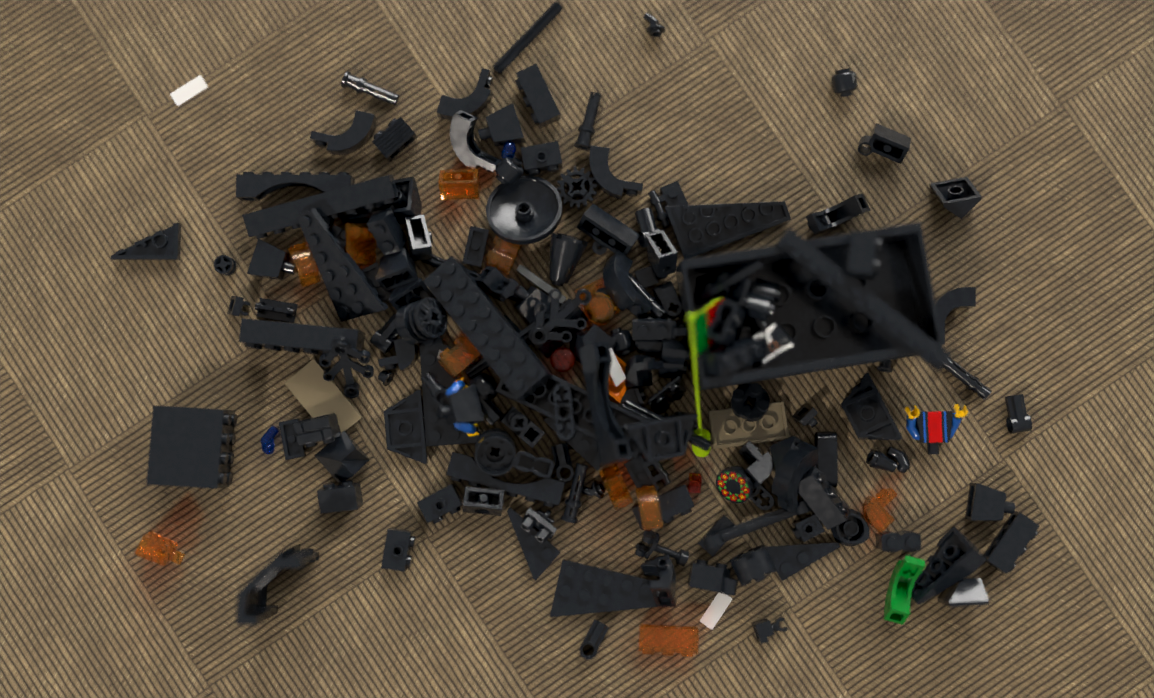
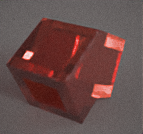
M689 473L688 492L701 493L702 474Z

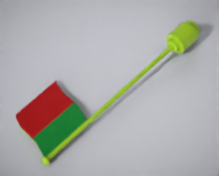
M718 298L701 312L687 316L690 322L698 429L694 430L693 433L711 441L710 432L702 429L696 356L714 344L707 336V331L710 323L716 318L717 308L724 298ZM692 444V451L698 457H706L710 453L711 447L708 451H705Z

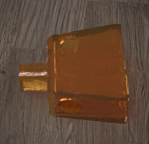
M149 531L142 537L134 553L139 557L163 566L167 565L170 561L180 565L185 557V554L176 550L178 546L176 542L153 531Z

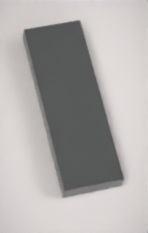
M519 265L516 269L518 274L548 296L550 290L554 289L523 265ZM557 291L552 293L553 298H557L559 295ZM564 295L559 299L561 305L566 301Z

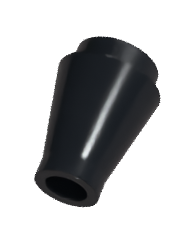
M871 450L866 458V463L871 468L893 473L897 467V462L891 460L880 450Z

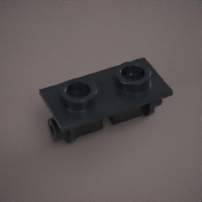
M260 298L259 303L255 304V310H258L256 317L294 323L298 304Z

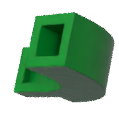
M905 555L902 561L898 560L886 593L884 620L901 625L905 623L910 615L912 590L918 576L925 568V560Z

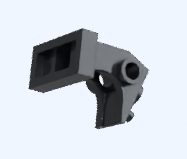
M668 554L658 556L651 561L645 560V563L641 564L644 576L654 575L660 577L659 581H650V590L656 606L676 607V572Z

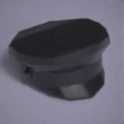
M849 509L847 521L831 528L836 542L845 546H856L864 543L869 538L870 528L862 514L856 510Z

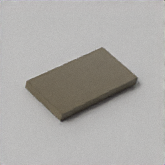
M313 359L284 384L312 418L335 413L340 432L347 431L363 417L334 381L324 380V369L316 359Z
M784 401L770 403L766 415L754 422L746 421V419L741 417L738 418L731 408L708 411L713 449L742 446L749 441L752 444L785 440L790 437Z

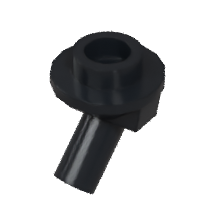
M646 13L644 15V19L650 23V26L646 29L647 33L652 37L661 36L665 32V27L659 24V21L651 14Z
M594 480L591 488L583 486L582 493L602 499L605 488L601 482Z

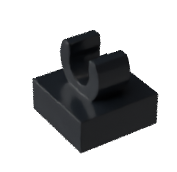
M231 296L227 314L247 316L248 313L242 311V306H250L251 303L243 301L244 298Z
M806 403L792 416L796 422L803 426L807 424L813 428L818 423L814 418L818 412Z

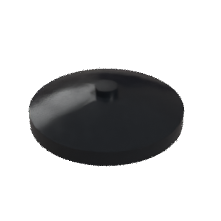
M529 175L521 176L514 185L509 184L506 186L502 183L499 184L490 194L486 204V216L492 231L502 240L519 245L536 243L548 237L558 227L563 213L562 201L557 189L547 180Z

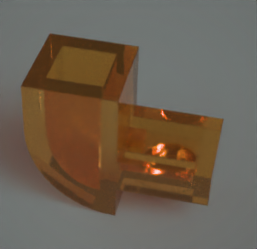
M306 242L287 248L301 286L305 287L321 282L316 262Z
M617 464L599 471L615 510L633 503Z
M655 486L635 488L643 530L663 527Z
M891 488L880 490L876 495L877 499L868 496L863 504L865 520L875 531L880 533L895 520L884 509L898 495Z

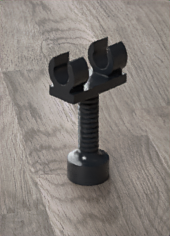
M649 529L645 530L642 539L645 543L649 544L648 547L644 543H637L634 553L639 557H645L647 560L653 551L664 555L668 554L669 557L676 560V564L685 566L689 558L688 551L680 549L677 552L659 545V533L656 532L655 534Z

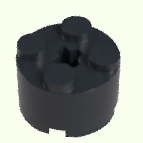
M765 545L749 549L748 552L741 553L730 560L741 587L750 584L753 579L755 582H759L766 578L765 574L768 575L777 571Z

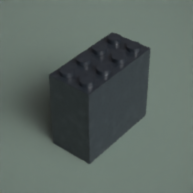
M153 406L147 485L213 489L229 487L233 477L232 472H230L231 464L234 462L232 445L235 444L236 436L233 434L234 426L237 424L235 411Z

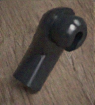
M890 446L887 449L886 455L897 459V470L899 472H907L910 469L907 455Z

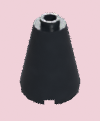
M553 232L551 234L549 279L553 280L552 284L563 286L564 283L568 284L587 247L588 241L583 239L582 241L577 240V237L561 233L556 234Z

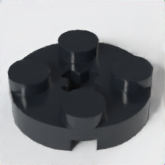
M759 383L743 384L733 391L731 409L738 418L741 417L749 422L758 421L766 415L769 409V395ZM747 399L754 400V406L746 404L745 402H747Z

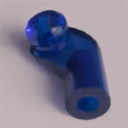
M507 141L504 144L501 153L502 159L505 157L513 158L516 151V146L513 142Z
M273 425L261 437L262 451L268 455L274 452L273 438L279 432Z

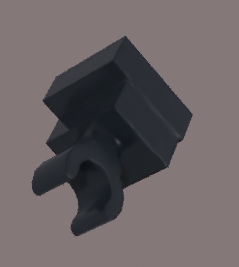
M778 617L772 624L767 618L752 622L757 641L763 644L769 642L767 637L775 635L774 631H787V627H779V623L784 621L785 618Z

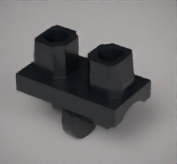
M529 508L526 511L521 528L526 532H529L533 526L538 529L539 532L535 535V538L541 544L548 539H552L557 531V528L552 525L555 521L549 517L552 513L551 510L544 513L539 509L536 513Z

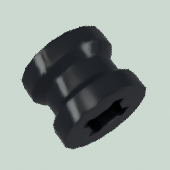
M220 255L214 261V268L218 273L230 276L236 272L237 264L233 258Z

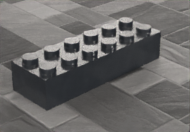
M241 319L239 342L245 343V347L252 349H262V346H264V349L281 351V348H284V351L300 353V350H303L307 354L319 355V352L327 354L332 349L331 342L336 337L349 339L353 348L362 351L364 350L365 333L356 329ZM348 354L349 358L357 359L356 357Z

